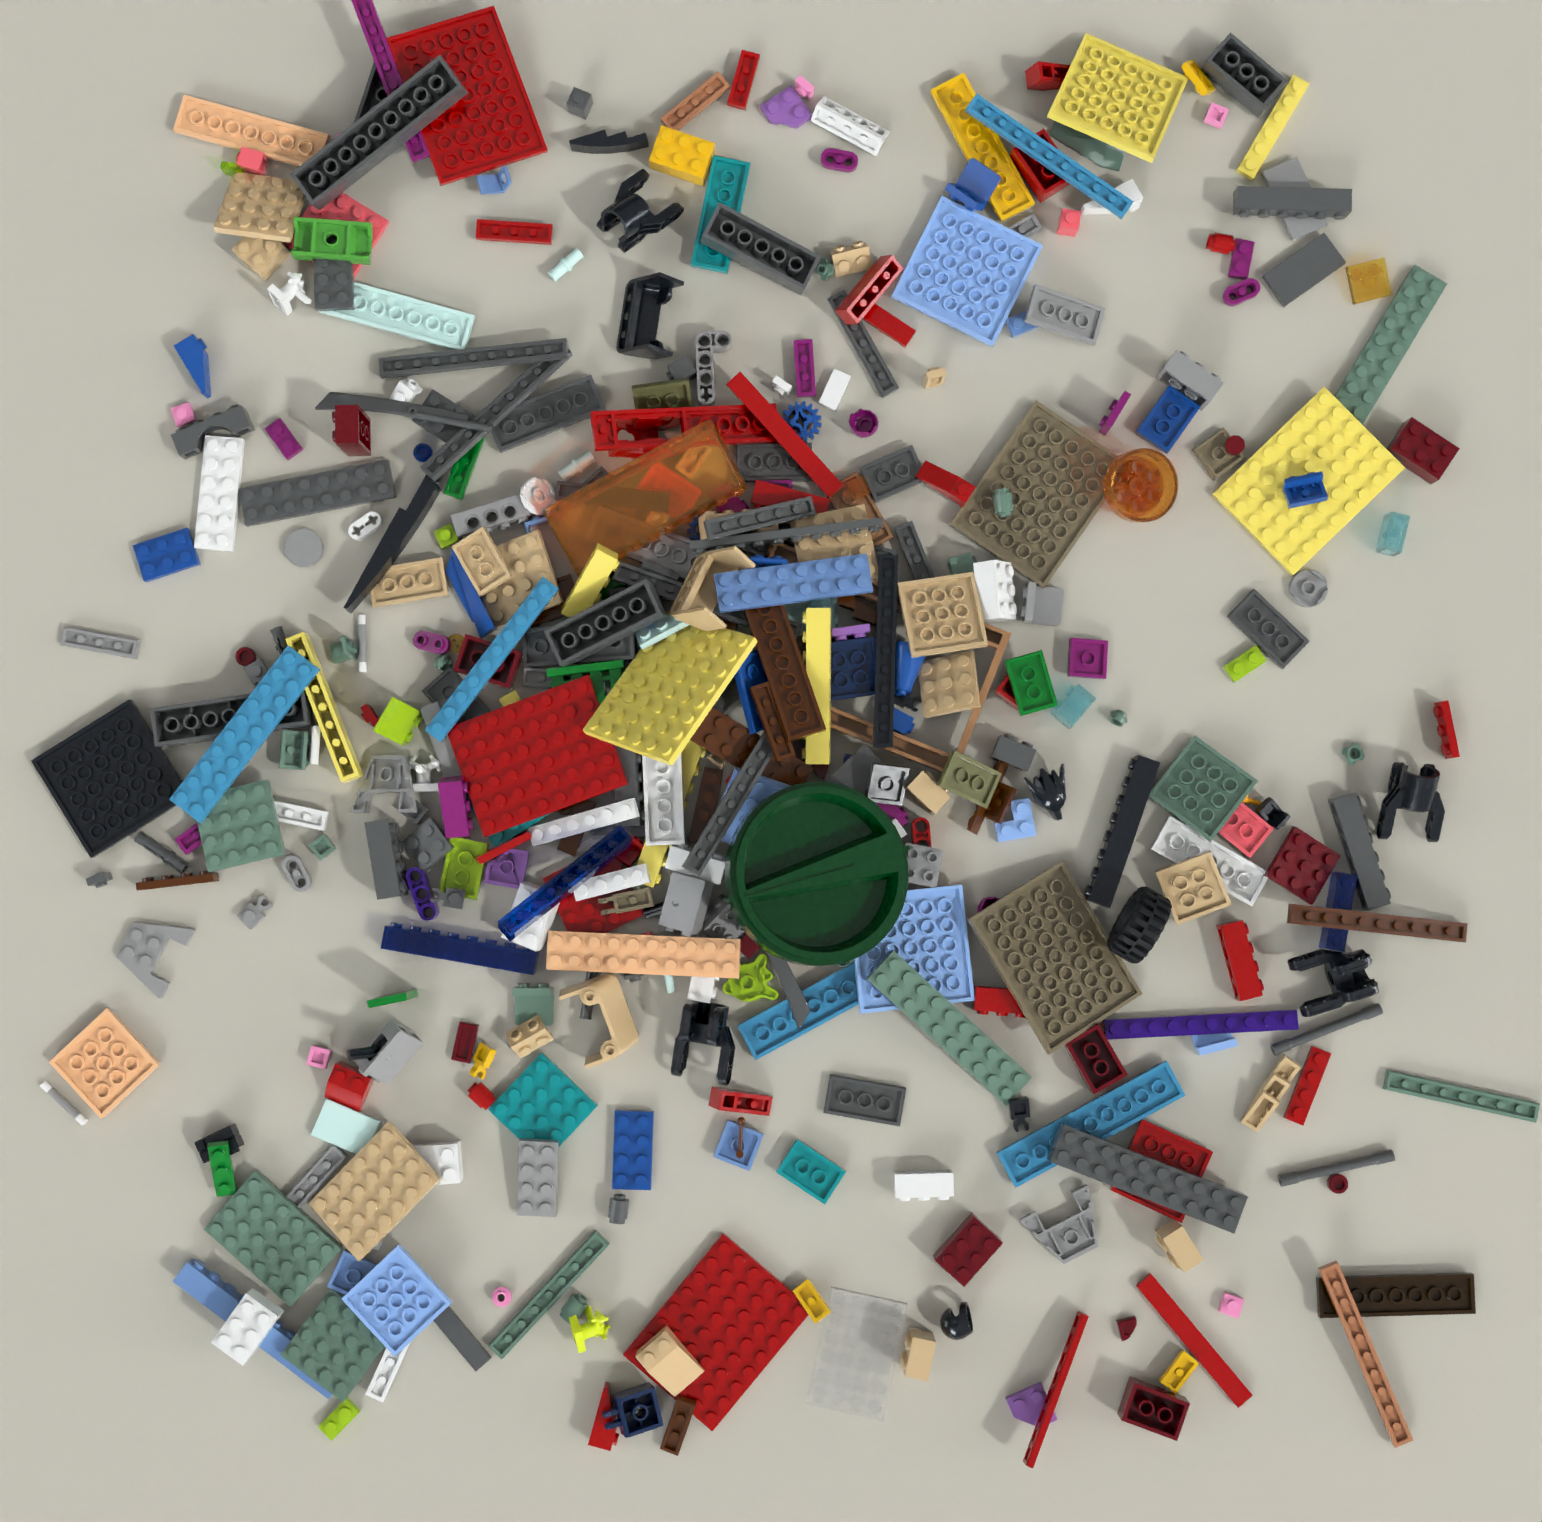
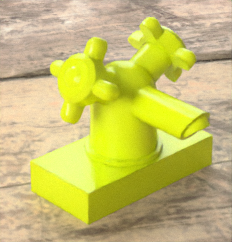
M590 1305L584 1312L588 1322L579 1324L576 1315L568 1317L578 1353L586 1351L584 1341L588 1338L601 1336L602 1339L606 1340V1335L610 1328L609 1324L604 1326V1322L608 1321L609 1317H605L598 1310L595 1312L596 1316L594 1317Z

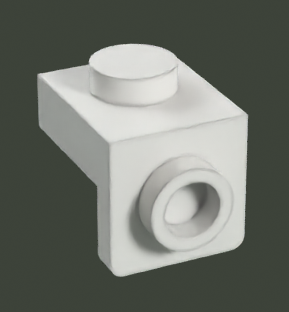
M410 378L399 381L389 399L411 403L415 395L421 393L423 389L418 386L415 380Z

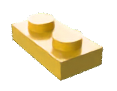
M1194 59L1186 61L1181 66L1184 70V75L1193 82L1198 94L1206 96L1216 90Z
M807 1279L793 1290V1293L815 1324L832 1312L810 1279Z
M1182 1349L1159 1381L1176 1394L1199 1365V1362Z

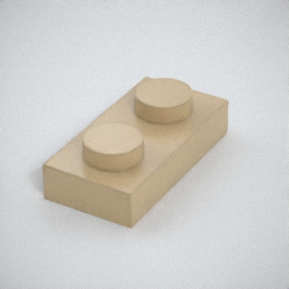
M939 366L928 369L923 380L925 389L943 385L947 375L945 367L939 369Z

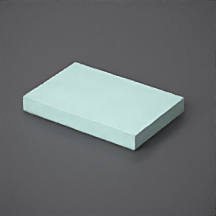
M327 1098L311 1135L357 1154L375 1136L381 1120Z

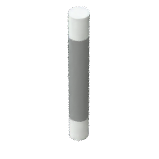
M358 615L359 672L361 673L367 672L366 615Z
M47 1081L40 1085L82 1126L87 1123L88 1119Z

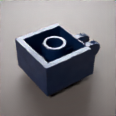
M649 1382L612 1394L615 1407L602 1411V1416L605 1418L617 1415V1419L604 1424L605 1429L609 1430L619 1427L621 1434L625 1438L664 1426L655 1387ZM638 1407H640V1409H638L639 1412L635 1413V1410Z

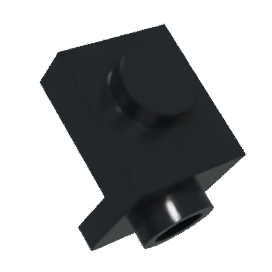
M1267 797L1255 810L1264 821L1276 830L1283 827L1290 819V815L1282 811L1270 797Z

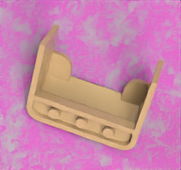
M736 546L701 553L695 559L671 607L670 614L675 619L703 631L726 628L727 625L717 615L712 613L717 604L713 575L715 573L754 568L756 564Z
M606 973L560 990V1000L579 994L581 1001L585 1005L591 1006L599 1003L612 1037L602 1043L600 1052L585 1057V1069L615 1059L638 1042L639 1034L619 979L615 974Z

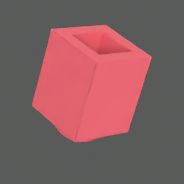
M242 147L236 156V163L240 170L250 174L264 175L269 160L264 152Z
M1062 208L1058 220L1057 234L1075 237L1079 230L1081 211Z

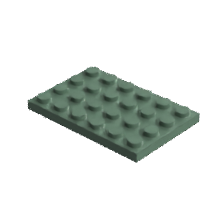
M258 1170L251 1174L204 1228L209 1235L289 1307L298 1300L343 1248L342 1245L304 1211L298 1208L294 1202L287 1198L284 1193Z

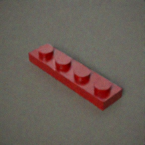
M477 219L476 240L552 245V224Z
M1314 1046L1310 1047L1283 1118L1304 1125L1331 1053Z

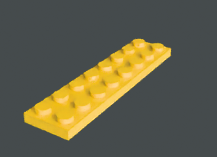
M965 73L931 89L930 93L967 161L969 162L971 158H975L1000 175L1001 180L989 199L1000 222L1034 206L1035 202L998 134L965 112L967 106L976 95Z

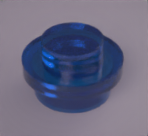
M421 443L414 448L413 455L417 461L424 463L433 455V451L428 444Z

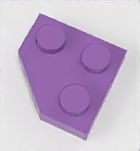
M792 85L760 105L761 111L770 124H782L797 129L812 118V114Z
M870 624L832 628L831 639L842 641L850 638H864L870 632Z
M510 849L489 862L484 883L519 889L520 883L525 881L530 852Z
M1040 1381L1005 1398L1014 1418L1036 1426L1047 1394ZM1055 1412L1053 1413L1050 1423L1058 1420L1055 1415Z

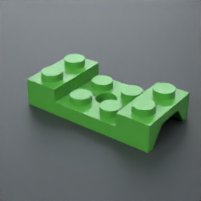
M294 217V247L291 250L293 259L313 261V258L371 265L372 223ZM331 235L337 237V241L334 244L327 243V238Z

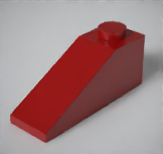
M1036 62L1025 71L1027 89L1038 91L1060 89L1070 65Z
M926 460L915 476L961 507H964L976 488L961 477Z
M712 1086L708 1106L721 1111L769 1116L773 1097Z
M605 1382L588 1445L611 1451L612 1445L616 1446L619 1433H616L617 1427L606 1430L604 1425L609 1421L615 1420L616 1416L613 1415L606 1418L602 1416V1411L614 1407L609 1382Z

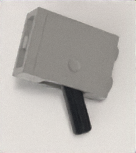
M672 872L664 902L644 908L643 915L646 919L660 915L658 924L665 926L664 930L675 933L676 930L682 931L681 935L692 937L693 934L700 935L714 883Z
M390 1019L367 1047L347 1050L346 1055L349 1061L355 1060L356 1064L360 1067L358 1070L362 1075L366 1077L369 1075L378 1083L382 1081L389 1084L423 1045V1042L414 1031Z

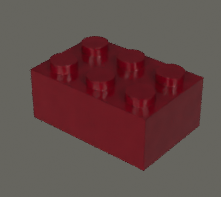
M358 404L335 405V411H332V421L335 423V430L332 431L333 442L348 457L371 456L370 417Z
M1411 417L1402 424L1386 449L1405 468L1429 484H1433L1441 478L1460 448Z
M465 634L453 671L467 676L492 642ZM513 649L487 683L512 690L523 653Z
M1098 1023L1064 1045L1089 1091L1093 1094L1098 1093L1128 1075Z
M971 1212L936 1251L933 1257L942 1268L965 1287L1003 1242Z
M1130 1376L1117 1414L1124 1422L1177 1441L1190 1402L1185 1396L1177 1393L1174 1394L1171 1391Z

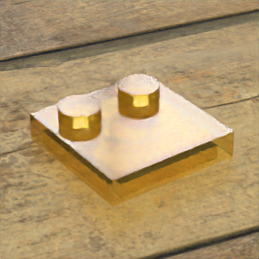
M1385 258L1345 267L1353 305L1392 295Z

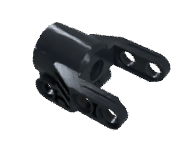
M641 169L621 183L614 203L603 210L601 218L596 225L602 232H607L622 222L625 234L618 239V248L623 253L640 243L647 234L660 232L678 219L684 211V208L679 203L671 204L656 216L650 211L647 202L640 195L635 194V192L643 188L644 183L650 176L645 169Z
M1394 762L1388 783V794L1381 804L1377 824V838L1387 840L1391 836L1396 810L1405 809L1418 813L1429 811L1425 826L1426 838L1428 842H1438L1445 814L1440 794L1437 792L1440 772L1435 769V765L1424 764L1418 776L1408 772V765H1405L1404 762Z
M1319 949L1293 957L1287 961L1289 970L1304 971L1324 964L1326 978L1332 990V994L1304 1002L1300 1006V1012L1303 1017H1311L1342 1007L1346 1002H1354L1379 993L1378 983L1375 979H1370L1365 971L1372 963L1370 954L1366 953L1363 949L1347 954Z
M693 1001L692 1004L686 1003L684 1005L679 1034L675 1038L671 1065V1074L673 1076L680 1077L683 1074L687 1064L689 1043L691 1041L721 1047L717 1070L718 1083L725 1086L729 1085L735 1054L733 1037L729 1026H726L729 1006Z

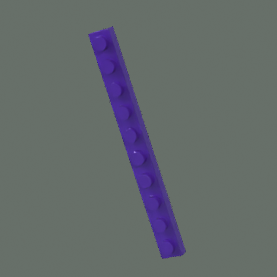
M1297 1010L1103 1020L1104 1034L1108 1040L1299 1029Z

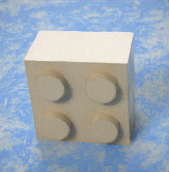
M245 236L232 249L233 253L264 281H267L291 254L280 241Z
M921 771L906 786L905 791L931 815H934L951 798L948 795L950 792L937 786V783L934 782L936 778L929 771Z
M1173 1219L1155 1230L1158 1236L1155 1240L1165 1252H1168L1166 1257L1176 1270L1180 1268L1185 1273L1204 1260L1183 1226Z
M910 1327L909 1333H905L904 1337L905 1352H901L900 1356L901 1369H903L905 1377L928 1381L936 1340L933 1332Z

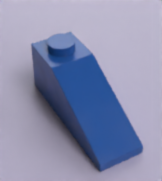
M192 334L175 344L174 348L201 393L206 398H210L209 357L205 350L207 346L202 338L198 339Z

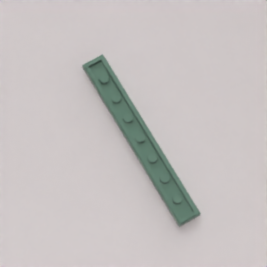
M1386 1070L1383 1089L1535 1123L1537 1122L1540 1104L1536 1102Z
M595 1230L491 1341L488 1347L503 1359L610 1243Z

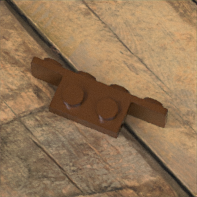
M1001 760L993 767L994 770L1002 773L988 808L976 805L974 815L968 821L967 830L973 834H978L985 818L1002 824L1017 789L1001 783L1008 769V765Z

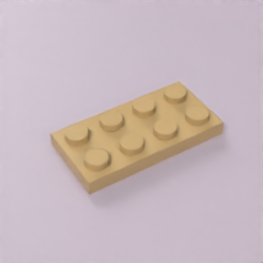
M443 557L392 565L370 592L372 607L378 608L449 596Z

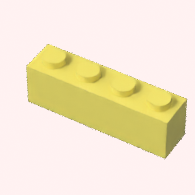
M597 543L564 602L561 614L570 618L592 607L593 603H598L601 597L599 592L602 587H607L611 571L615 572L620 563L618 561V553Z

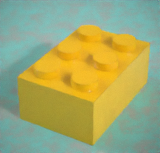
M661 125L649 158L650 169L704 186L713 155L715 154V143Z

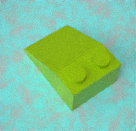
M392 697L373 731L405 746L406 743L409 744L414 736L412 732L415 727H419L422 723V713L411 705Z

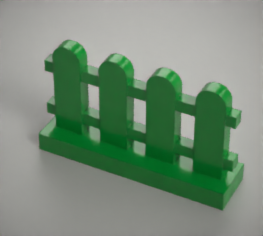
M624 660L546 669L547 677L549 679L552 678L549 688L581 678L583 674H590L601 705L607 696L604 692L603 681L610 680L612 689L623 674L621 670L625 669ZM609 671L610 675L602 676V672ZM571 676V680L564 681V677Z

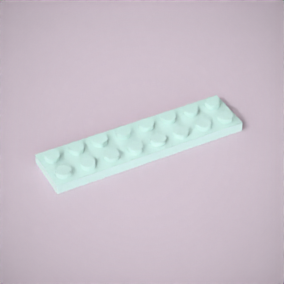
M354 282L355 310L319 311L326 315L452 350L466 349L475 316L472 314Z

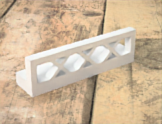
M825 96L817 103L810 120L874 156L878 155L883 142L890 133V131Z

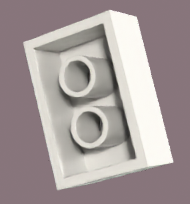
M998 560L973 563L974 578L983 621L997 623L1016 620L1017 606L1014 600L1015 587L1012 578L1014 570L1011 563Z
M529 881L520 883L501 937L534 951L542 950L563 895Z
M252 1288L244 1295L211 1343L243 1366L250 1360L284 1310Z

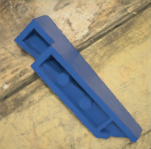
M451 549V555L445 572L471 621L475 622L480 638H483L498 629L481 596L478 595L455 552Z

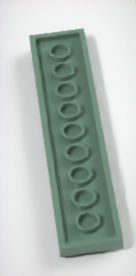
M1417 265L1411 268L1334 396L1362 425L1447 286V283Z
M893 949L866 978L1005 1106L1009 1104L1008 1099L1014 1098L1032 1078Z

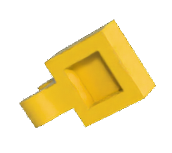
M480 1042L472 1059L475 1061V1064L469 1074L483 1080L486 1076L485 1068L489 1069L496 1050L486 1043Z

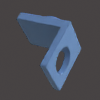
M504 165L498 174L476 176L481 195L504 193L512 183L507 165ZM504 174H505V177H506V183L504 182V179H503V175H504Z
M535 516L531 518L532 521L524 522L528 534L531 532L530 528L552 523V519L550 516Z

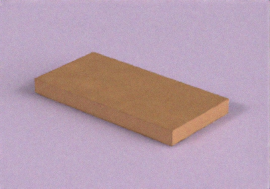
M857 471L840 480L843 486L828 498L831 499L830 503L834 510L865 504L868 519L883 517ZM884 518L883 528H880L879 532L871 533L873 545L880 546L894 538Z

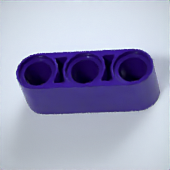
M411 867L406 872V880L419 916L426 921L434 920L439 916L440 911L437 902L434 903L429 900L430 898H435L431 890L432 887L428 876L420 867ZM415 870L419 871L420 873V879L418 881H415L412 878V873ZM422 888L427 891L425 899H421L418 894ZM428 906L431 907L434 912L431 917H428L425 914V909Z

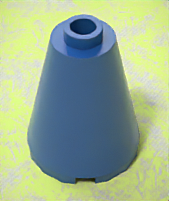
M896 641L894 694L898 696H906V694L911 692L926 657L911 658L908 642Z

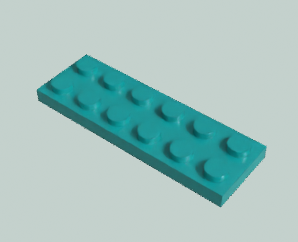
M713 155L691 267L728 274L731 258L700 243L719 202L741 213L751 166L750 162Z

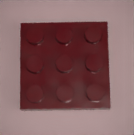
M1292 826L1264 876L1307 904L1313 905L1341 855L1301 829Z

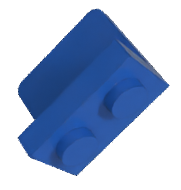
M971 158L956 184L948 183L945 190L950 193L949 197L957 202L959 200L964 203L963 206L971 212L974 210L983 211L999 184L1001 177L977 159Z

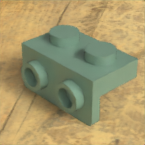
M281 730L278 768L306 769V766L309 765L307 747H310L311 736H308V731Z

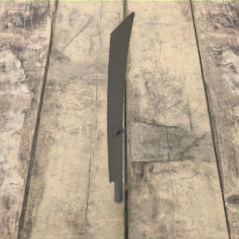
M329 392L315 407L316 410L335 409V405L358 404L363 411L400 415L490 433L494 431V425L468 421V415L364 395Z
M766 952L784 989L797 1027L801 1028L810 1012L808 1003L787 961Z

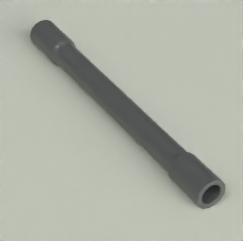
M1379 1003L1371 1005L1349 1016L1290 1039L1270 1045L1271 1050L1275 1056L1296 1046L1360 1021L1381 1015L1383 1010Z
M1386 1150L1365 1157L1278 1175V1181L1281 1187L1309 1179L1395 1161V1156L1392 1150Z

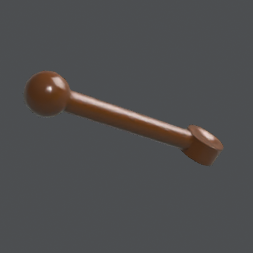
M739 1117L737 1120L739 1123V1139L736 1156L742 1158L744 1155L742 1151V1137L745 1119Z

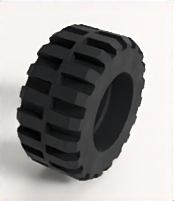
M1147 886L1139 887L1128 899L1113 924L1107 939L1109 951L1132 964L1141 962L1148 955L1149 951L1152 950L1165 928L1171 914L1172 904L1170 900Z

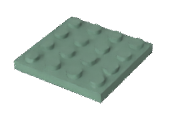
M1194 735L1151 790L1149 798L1211 843L1257 784L1258 780Z
M268 779L229 788L202 823L197 821L208 872L286 855Z
M330 1289L280 1355L340 1401L344 1402L385 1346L342 1300L343 1296Z

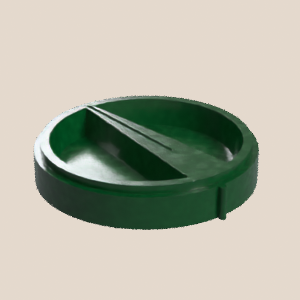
M830 782L795 784L777 791L760 801L746 814L736 828L730 841L725 861L727 897L723 898V902L730 903L731 909L744 932L769 954L781 960L804 966H825L844 963L874 948L886 937L899 918L908 889L909 871L906 851H909L910 847L903 845L902 839L888 815L864 794L852 788Z

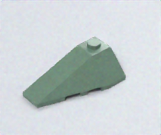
M1054 121L1050 135L1052 138L1068 148L1075 149L1081 153V156L1088 157L1096 162L1095 164L1099 167L1119 172L1125 151Z

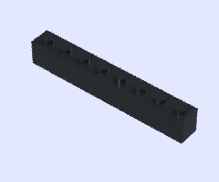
M1140 755L1131 758L1128 765L1130 772L1128 776L1124 777L1122 787H1124L1122 795L1119 794L1116 799L1115 805H1118L1116 812L1111 814L1109 823H1111L1109 831L1106 830L1103 841H1105L1103 849L1100 848L1097 854V859L1099 860L1097 867H1093L1090 875L1093 879L1091 884L1087 885L1084 892L1087 901L1111 908L1160 762Z

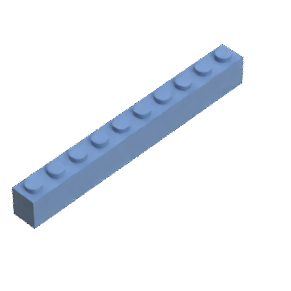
M192 1258L184 1265L173 1282L226 1322L244 1297V1294L238 1293L232 1284L222 1281L216 1272L206 1269L202 1261ZM277 1320L259 1347L329 1400L332 1396L330 1392L280 1355L296 1333L293 1330H287L282 1326V1322Z

